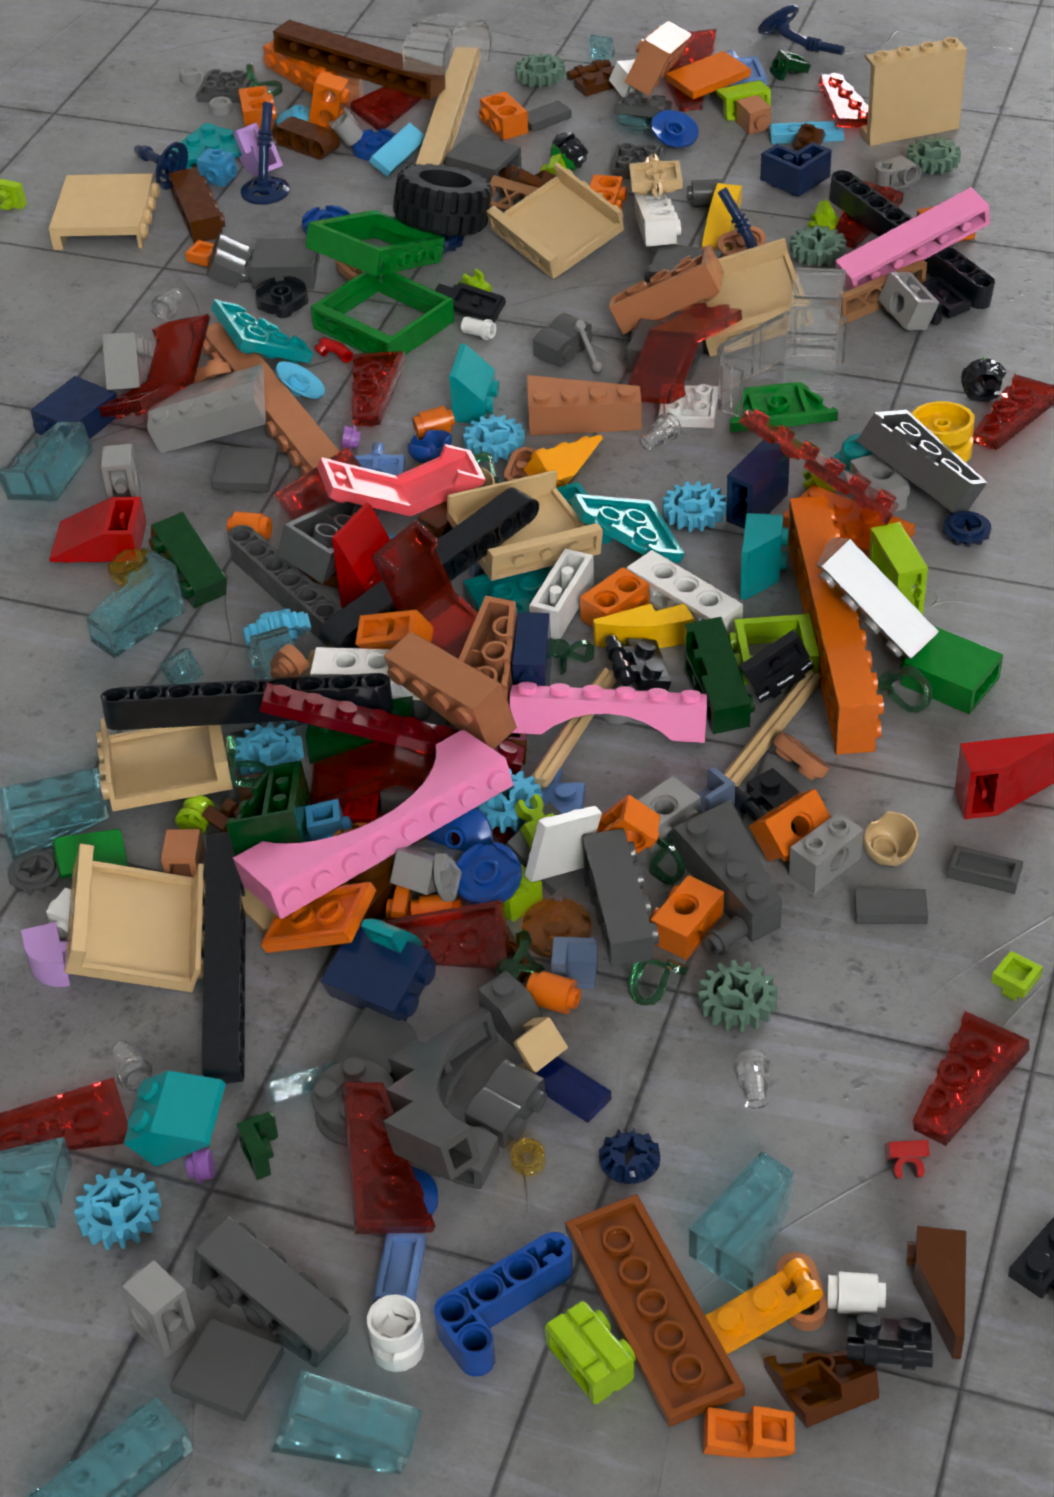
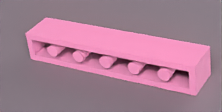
M972 187L956 194L952 198L835 260L838 280L847 290H851L914 262L925 260L989 225V204Z

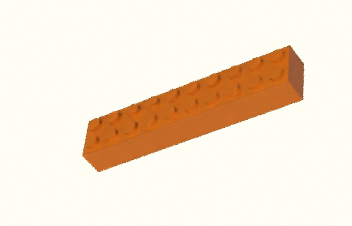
M826 496L790 498L788 550L803 614L810 613L820 655V688L835 753L839 755L875 752L876 738H881L882 735L881 721L878 715L883 714L884 703L882 695H877L876 693L878 691L877 674L870 670L872 669V655L870 650H865L867 644L866 631L864 628L860 629L859 627L861 626V612L858 609L853 612L841 600L844 594L836 586L831 589L819 577L822 571L816 566L827 542L831 538H840L839 527H834V508H829Z

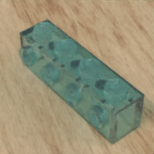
M155 1397L147 1405L136 1408L130 1414L128 1420L113 1432L101 1436L93 1448L79 1459L67 1463L61 1469L59 1475L44 1487L32 1491L27 1497H137L193 1451L187 1429Z

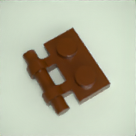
M598 59L586 66L578 65L566 73L568 80L574 79V87L585 97L615 88L609 81L615 67L611 66L609 59L602 61Z

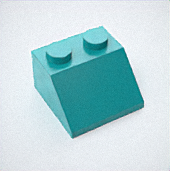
M460 344L449 375L452 412L455 422H480L481 416L488 419L489 413L493 414L494 397L499 396L500 382L495 380V369L468 345Z
M747 513L741 556L740 599L746 600L778 583L780 570H786L788 552L782 551V546L788 545L789 528H783V515Z
M169 1070L145 1079L137 1089V1099L132 1115L127 1123L128 1129L124 1144L155 1167L209 1146L226 1083L221 1079Z

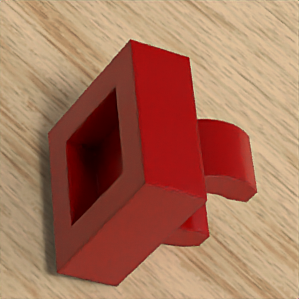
M928 1140L894 1141L884 1145L885 1160H896L893 1165V1175L896 1179L903 1177L902 1166L904 1163H911L915 1167L916 1178L923 1177L925 1168L920 1159L930 1156Z

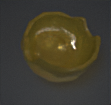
M142 548V550H124L115 556L112 563L108 564L109 574L113 581L127 589L137 588L147 583L154 569L153 560L146 548Z

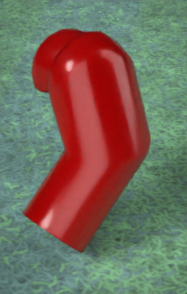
M326 337L320 338L318 340L319 343L314 347L323 357L331 351L344 363L351 362L354 357L353 352L343 343Z

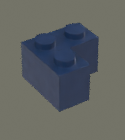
M814 142L809 143L797 152L780 144H775L761 153L760 180L799 197L830 177L832 150Z

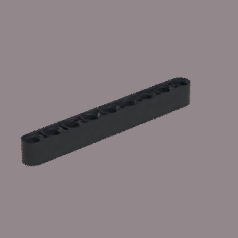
M838 170L832 174L829 200L877 237L912 219L910 215L853 173L846 170ZM951 245L924 260L927 262L926 273L932 278L939 276L971 301V307L985 309L990 306L995 286L994 277Z
M515 487L506 489L329 618L320 629V640L331 648H359L355 643L360 615L413 610L485 557L488 549L498 547L532 522L538 514L539 502Z
M383 673L117 687L108 689L100 695L105 724L111 730L295 721L260 712L267 683L285 685L290 689L306 693H317L323 697L338 701H349L355 705L370 709H382L387 713L393 710L390 677Z
M228 831L207 834L202 1073L204 1077L221 1079L226 1084L244 1082L246 913L242 904V896H245V890L233 860L235 854Z

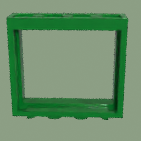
M371 210L308 222L305 248L371 275L380 276L441 262L445 237L428 231H420L415 227H409L397 218ZM377 238L392 245L376 247L363 240Z
M362 272L310 306L313 329L390 366L455 321L452 298L395 272L382 276H374ZM377 292L425 313L393 336H389L345 315Z

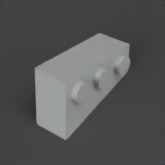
M137 332L102 334L107 390L140 388L150 365L149 358H152L154 354L152 341H148L147 336Z

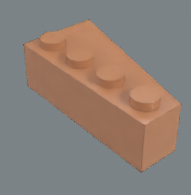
M669 21L662 26L659 25L656 30H653L650 35L648 34L644 40L641 39L635 50L638 55L625 83L650 96L654 87L659 85L660 79L666 76V73L682 56L692 34Z
M710 244L702 248L703 254L691 259L689 255L681 259V263L674 270L663 269L651 277L650 283L646 284L642 280L611 298L609 309L623 335L632 332L633 328L636 329L641 319L664 321L671 313L678 310L680 312L687 311L694 306V303L701 300L709 301L718 295L724 271Z
M527 375L530 436L642 430L640 386Z
M485 595L459 660L501 683L509 704L511 687L513 685L512 662L518 617L516 602Z
M410 632L384 655L389 668L387 673L394 683L404 686L460 731L464 729L492 749H495L517 728L501 683L417 634Z

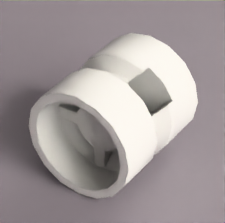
M397 1294L387 1295L377 1300L370 1307L367 1315V1326L373 1358L385 1370L392 1372L406 1371L414 1367L422 1359L425 1350L420 1311L415 1302L406 1296Z

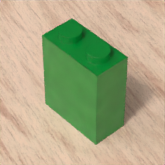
M934 626L939 632L911 659L903 658L900 665V671L902 672L901 686L970 715L1000 678L1003 654Z

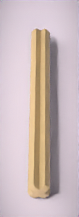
M603 668L592 685L600 686L602 689H612L616 682L613 671ZM595 714L571 718L566 722L531 775L535 778V784H540L541 789H546Z
M810 670L805 674L806 678L796 682L723 773L735 783V786L741 784L772 745L780 731H783L820 684L819 673H814Z

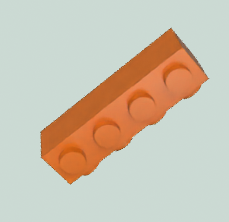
M274 39L272 42L263 45V60L266 67L312 95L314 83L321 71L338 76L339 72L276 53L274 50Z

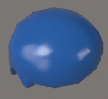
M429 430L425 433L422 440H418L416 436H413L410 444L407 446L408 453L418 463L429 462L440 456L445 444L452 446V435L447 431Z

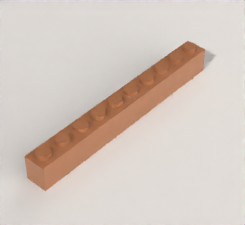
M220 322L200 328L202 339L199 340V345L202 353L208 355L210 360L222 358L223 362H229L232 373L262 364L264 368L266 424L264 426L268 436L277 441L280 451L282 453L285 452L289 456L292 466L300 470L306 483L309 482L316 491L325 489L317 469L320 459L325 458L345 463V457L259 353L252 352L251 354H246L238 350L236 344Z

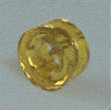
M532 1138L517 1141L511 1149L513 1169L523 1176L539 1174L546 1165L543 1145ZM531 1153L533 1162L525 1163L523 1154Z

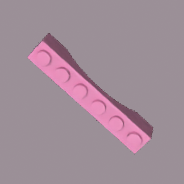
M521 682L511 687L509 707L517 726L512 733L541 735L553 726L571 718L589 714H613L642 721L659 730L671 741L705 743L707 694H701L696 690H684L681 693L668 692L662 688H652L649 691H635L634 688L626 686L613 690L602 689V687L597 685L572 688L563 683H556L551 686H537L533 682Z

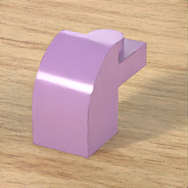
M257 122L233 132L242 156L239 157L245 169L254 176H258L259 146H257L259 140H257V137L260 136L258 135L260 129ZM274 142L271 143L272 147H269L268 172L283 166Z
M56 922L21 930L23 945L34 977L48 986H71L69 975L71 974L64 973L67 940L61 941Z

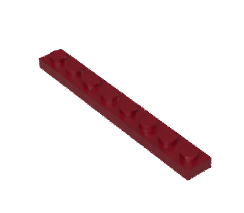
M267 683L260 712L433 755H436L437 743L459 732V730L452 729L446 725L430 724L414 717H402L387 713L382 709H370L355 705L349 701H338L323 697L317 693H306L290 689L285 685ZM502 741L494 750L506 758L509 769H511L512 774L516 775L522 768L524 747L510 741Z

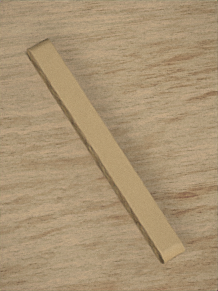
M454 48L445 75V90L438 96L416 164L445 165V156L453 149L477 74L480 58L479 48Z

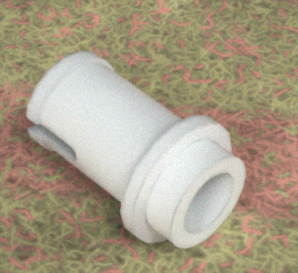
M466 316L461 322L463 334L480 336L483 340L492 339L496 334V324L490 319L483 321Z

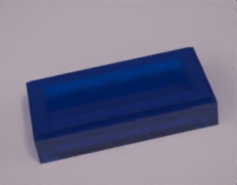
M558 1056L537 1073H534L544 1078L547 1097L587 1123L611 1100V1091Z

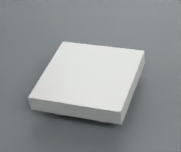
M679 383L662 385L658 426L714 428L718 387L707 384H699L697 386L681 385Z
M596 806L579 810L575 809L552 817H544L538 821L525 871V876L530 882L584 868L583 835L597 832L602 812Z

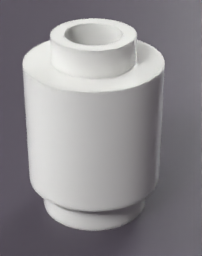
M838 1272V1276L828 1275V1309H837L839 1314H873L877 1316V1308H885L886 1283L878 1282V1274Z

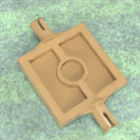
M651 154L647 162L629 164L632 193L637 192L638 194L645 195L652 192L655 197L659 193L660 197L663 192L672 193L678 189H683L679 160L659 161L658 155L654 154L653 158V154Z

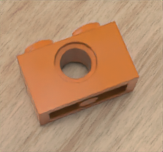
M815 788L798 793L748 826L768 861L781 858L783 862L790 860V847L831 818ZM791 822L795 825V834L791 829Z
M690 875L679 886L675 885L670 891L667 901L661 908L657 907L649 918V922H655L658 929L659 944L654 945L688 960L703 941L706 932L713 929L723 917L724 891Z

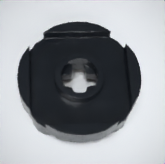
M284 276V281H276L275 277L269 278L260 283L256 288L257 308L267 313L276 314L278 318L290 317L292 312L299 310L309 301L305 283L296 277Z

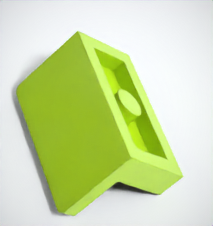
M760 80L716 90L717 95L723 99V112L726 121L736 120L737 100L759 95L771 107V89Z

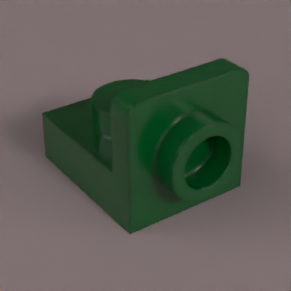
M779 49L772 61L770 72L778 80L784 81L788 71L797 74L798 71L808 74L811 64L799 54Z
M268 1111L260 1115L251 1116L247 1120L236 1124L240 1147L256 1180L271 1175L269 1159L273 1158L274 1154L270 1141L278 1138L275 1116L272 1111Z

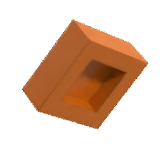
M198 240L185 252L186 261L208 267L214 243Z
M396 885L394 898L387 901L386 919L392 920L393 926L408 931L411 919V889Z

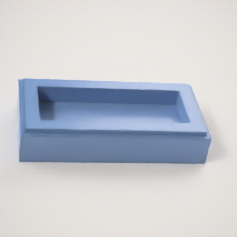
M387 1230L373 1297L374 1303L387 1295L395 1294L406 1296L416 1302L427 1243L426 1234Z

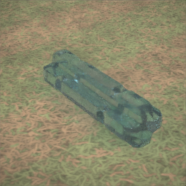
M332 1061L323 1064L322 1069L319 1070L316 1066L290 1074L287 1080H284L283 1077L271 1080L269 1082V1090L274 1102L288 1099V1095L292 1093L295 1097L311 1092L319 1075L337 1062Z

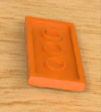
M813 484L799 497L826 496L829 508H834V527H839L840 538L851 539L867 557L869 556L870 531L873 527L900 522L909 538L915 534V524ZM789 509L783 514V526L788 527Z

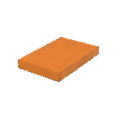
M721 51L666 73V81L694 100L750 77L751 68L725 51Z
M371 882L338 886L282 919L275 915L262 940V948L266 953L352 943L376 893L375 887Z

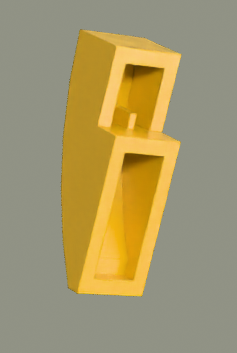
M717 183L706 221L702 248L710 244L712 249L715 250L719 237L736 229L734 228L735 223L731 222L732 217L719 197L718 192L727 187L740 209L742 204V185Z
M685 603L655 611L652 604H647L593 619V642L596 647L606 648V638L610 635H615L623 645H625L627 638H646L657 640L659 648L685 644V624L694 622V617Z

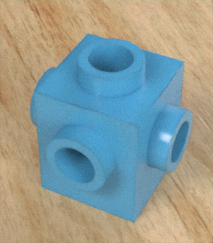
M208 148L196 160L200 175H205L207 183L214 184L215 186L226 187L237 175V164L232 152Z
M338 799L305 806L307 823L305 842L326 839L353 830L350 816L344 817Z

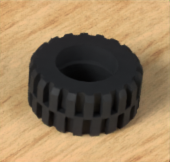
M441 164L409 165L398 173L393 212L400 222L406 223L409 227L418 228L420 231L446 234L447 236L472 235L481 232L488 224L486 211L490 209L493 190L486 178H482L479 174H474L472 171L463 170L459 167H449Z

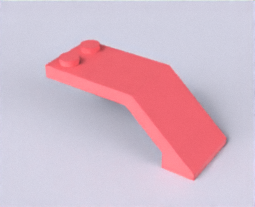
M447 444L444 445L438 458L397 476L325 458L320 459L317 467L327 494L332 500L339 503L350 502L359 505L369 503L372 508L410 517L447 501V495L477 488L483 485L486 480L471 450Z

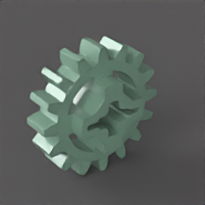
M530 54L528 58L522 57V61H517V65H515L517 81H522V85L529 84V87H551L553 83L559 84V80H564L566 75L564 60H559V56L552 57L551 54Z
M924 137L922 141L916 139L915 143L909 144L906 158L920 166L921 173L933 175L934 172L943 174L944 171L952 172V168L958 167L961 151L960 146H955L954 141L947 142V138L934 137L929 139Z
M815 225L813 229L806 226L805 231L796 230V234L791 235L790 252L792 253V258H798L799 263L806 261L808 266L813 263V265L821 267L823 263L831 265V261H835L845 255L846 239H844V234H838L837 229L830 231L829 226H825L823 229L822 226Z
M732 960L731 967L728 968L722 963L717 964V973L707 970L706 980H700L698 1004L702 1006V1015L704 1017L712 1015V1025L714 1026L721 1022L725 1023V1031L728 1032L732 1026H738L741 1033L745 1032V1025L749 1024L755 1030L759 1029V1020L769 1022L771 1012H776L778 987L773 985L774 977L772 975L764 976V967L762 966L755 970L751 969L750 961H746L743 967L738 966L736 960Z

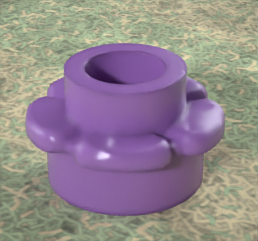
M355 425L353 427H344L340 448L349 450V453L352 448L358 449L361 432L355 431Z
M210 1148L200 1149L192 1152V1155L186 1156L188 1177L190 1179L195 1178L200 1185L203 1184V1180H210L215 1177L214 1158Z

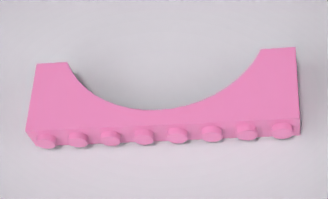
M462 729L436 744V759L429 776L413 795L394 810L355 830L326 839L287 844L262 841L233 858L242 884L275 915L282 919L394 855L397 849L408 847L514 786L507 760L503 755Z

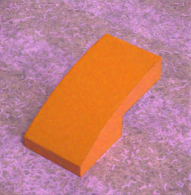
M753 1405L749 1413L707 1407L704 1413L703 1454L741 1458H769L790 1456L795 1452V1412Z

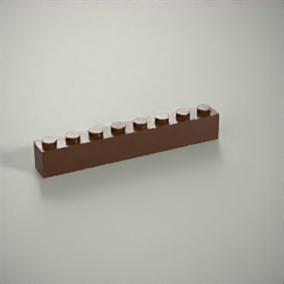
M288 20L273 30L274 50L276 53L429 101L445 90V67L293 20Z

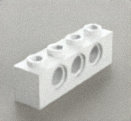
M652 192L645 195L634 193L635 219L645 245L677 244V235H681V222L678 219L677 212L674 210V205L671 204V198L667 199L665 192L660 197L659 193H657V197Z
M653 550L627 567L628 571L649 583L650 604L658 610L685 603L694 617V622L722 617L728 637L729 633L734 632L735 619H743L742 603Z
M316 647L310 676L383 673L388 675L387 670L389 668L384 655L391 649ZM390 678L392 699L413 696V700H420L404 686L397 685Z

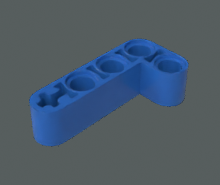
M559 1232L546 1233L442 1295L436 1301L434 1316L438 1338L463 1372L473 1377L483 1376L490 1372L495 1364L494 1340L490 1328L562 1285L571 1277L573 1273V1258L570 1239L565 1234ZM526 1277L527 1279L517 1280L516 1278ZM486 1297H492V1298H494V1299L489 1300V1301H484V1300H482V1299H484V1298H486ZM451 1318H459V1320L455 1322L447 1321ZM474 1347L483 1348L482 1350L476 1352L469 1351Z

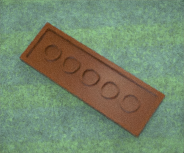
M638 1194L565 1222L566 1232L622 1339L626 1340L631 1346L636 1357L634 1362L668 1427L705 1413L707 1407L717 1408L745 1396L743 1382Z

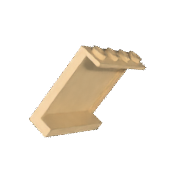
M947 37L941 41H927L920 45L901 46L898 49L889 51L879 50L873 54L865 55V59L871 65L868 120L867 125L861 126L860 135L869 146L959 129L967 48L958 38Z
M559 163L554 164L556 177L504 213L495 206L486 211L490 229L553 280L624 230L621 209L617 205L613 206L601 193L595 192L584 180L578 179L570 169H565Z
M154 174L66 175L49 226L53 250H63L68 236L136 235L138 248H143L145 238L149 237L148 226L152 225V212L156 211V198L160 197L159 183H155Z
M785 238L718 258L724 271L720 292L712 300H701L694 303L693 306L699 327H704V342L709 357L814 325L811 305L804 296L787 250Z
M556 470L447 495V521L453 528L510 487L519 489L539 502L538 514L532 522L498 547L488 549L487 555L478 561L491 581L554 566L565 548L593 556L601 554L603 529L598 523L586 526L579 519L576 512L556 488Z
M105 718L101 719L102 731L96 732L99 747L97 750L100 761V785L103 799H110L113 812L233 789L221 725L140 729L109 735Z
M80 844L73 865L64 973L193 992L197 979H203L204 958L201 957V952H204L205 931H202V925H205V904H203V899L206 896V879L203 878L204 864L199 863L194 877L93 861L94 846Z

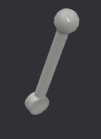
M577 320L574 324V329L580 332L593 363L592 370L600 372L602 364L597 361L585 333L586 324L582 320Z

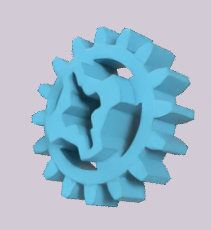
M492 414L490 419L481 416L480 422L471 421V427H465V434H463L464 447L467 450H471L475 459L480 456L483 457V462H486L488 459L498 462L499 458L507 461L509 460V455L514 450L524 447L525 431L522 430V424H516L515 418L506 420V415L495 417Z
M687 481L683 487L674 485V491L667 490L666 497H663V517L668 518L669 525L677 523L678 530L688 527V532H692L694 528H698L702 532L705 526L715 528V522L722 523L723 516L726 515V496L721 495L720 488L712 490V484L710 483L701 486L700 481H697L695 485H691Z
M283 609L261 614L256 623L248 624V627L243 628V635L246 646L254 647L258 645V647L263 646L264 650H271L283 647L286 644H294V640H297L299 635H305L312 627L308 613L303 611L296 613V611L291 612V609Z
M269 722L265 728L256 724L255 731L252 732L245 729V738L237 737L235 739L236 746H232L235 768L240 769L241 776L264 772L268 766L300 761V759L304 758L301 736H296L294 728L286 731L285 724L283 723L277 728L273 727L272 722Z
M509 769L514 786L477 806L489 820L492 830L497 826L500 828L501 833H505L507 827H512L515 832L518 831V824H525L527 822L516 814L514 805L523 799L526 807L533 809L529 801L530 798L535 794L542 798L540 784H535L533 776L525 779L524 771H519L516 775H512L511 769Z
M127 1168L124 1174L118 1176L115 1169H111L110 1177L106 1179L100 1174L96 1175L97 1184L95 1186L85 1184L83 1188L86 1196L76 1197L78 1209L74 1210V1214L82 1236L88 1235L92 1245H96L102 1240L106 1250L111 1248L113 1242H118L120 1248L125 1249L127 1240L131 1238L137 1244L140 1243L139 1234L142 1231L151 1234L153 1232L151 1221H160L161 1218L158 1208L162 1207L155 1183L153 1181L147 1182L143 1172L134 1178L130 1168Z

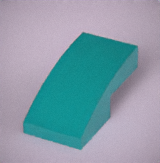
M364 919L361 924L363 931L371 942L398 953L402 952L407 942L420 947L423 945L420 939L413 933L381 920Z

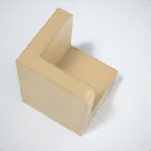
M550 1017L532 1018L523 1025L526 1032L514 1041L516 1049L524 1060L519 1066L533 1073H537L568 1048Z

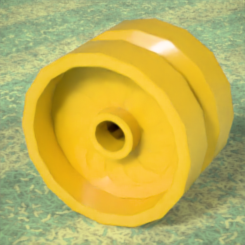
M936 401L918 406L911 413L965 463L972 457V436L975 419L970 409L954 402Z

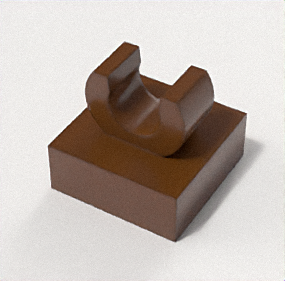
M802 124L792 144L793 149L798 151L811 142L821 145L825 132L823 129L815 128L814 125Z
M227 798L223 802L220 812L209 805L201 816L221 831H228L226 822L229 818H236L240 813L239 804Z

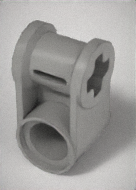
M346 107L343 109V114L328 124L346 146L349 147L362 137L363 131L358 120Z
M902 155L885 161H879L875 164L877 174L876 182L873 183V189L881 194H889L895 190L912 186L919 180L921 168Z

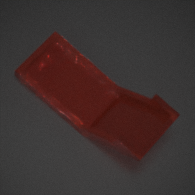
M698 303L692 305L690 310L651 329L628 385L640 386L641 402L671 404L686 396L684 381L699 343L742 320L741 309L730 308L728 304L708 307L706 303Z
M208 313L167 321L152 329L156 340V347L147 381L142 383L140 388H133L101 405L99 410L102 418L114 416L115 419H121L133 412L135 416L148 413L151 406L194 383L210 320Z
M415 519L376 551L372 559L397 611L417 610L434 627L431 643L459 659L478 612L454 591L435 550L439 540Z
M374 741L314 763L312 767L310 805L338 799L343 812L348 802L395 785L418 790L429 776L436 755Z

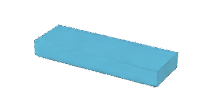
M840 120L769 124L771 144L793 143L801 125H804V123L823 129L825 132L823 142L844 141V130Z
M409 122L371 157L369 162L386 177H389L422 146L425 135Z

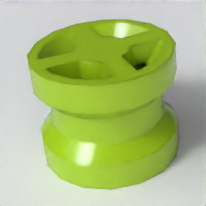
M203 795L185 798L183 808L178 811L175 817L177 826L180 829H200L201 835H203L209 823L201 815L209 805L216 809L214 803Z

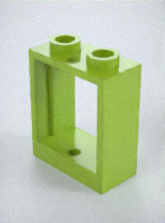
M900 522L871 528L868 558L923 615L928 566Z
M810 613L735 619L734 632L729 633V640L733 651H736L734 655L738 667L753 657L750 656L748 645L774 643L791 630H794L800 637L810 656L809 659L815 666L812 671L819 673L820 655ZM739 667L740 673L742 674L744 680V684L750 685L745 675L743 674L741 668Z

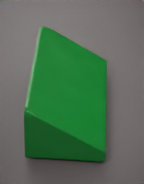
M120 829L56 837L53 840V858L60 879L72 877L73 865L80 844L94 846L93 861L128 866Z

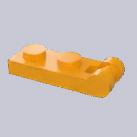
M803 1258L790 1260L779 1273L705 1315L727 1355L807 1309L822 1298L823 1291L818 1282L811 1280L809 1277L810 1269ZM796 1285V1292L787 1296L785 1291Z

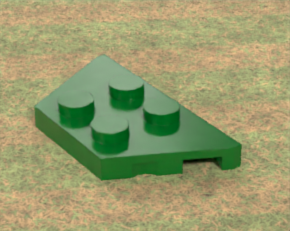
M802 382L746 387L742 394V400L739 401L736 407V414L734 418L730 419L729 430L730 432L832 422L838 420V410L835 407L828 409L824 406L823 398L817 393L811 392L809 387Z

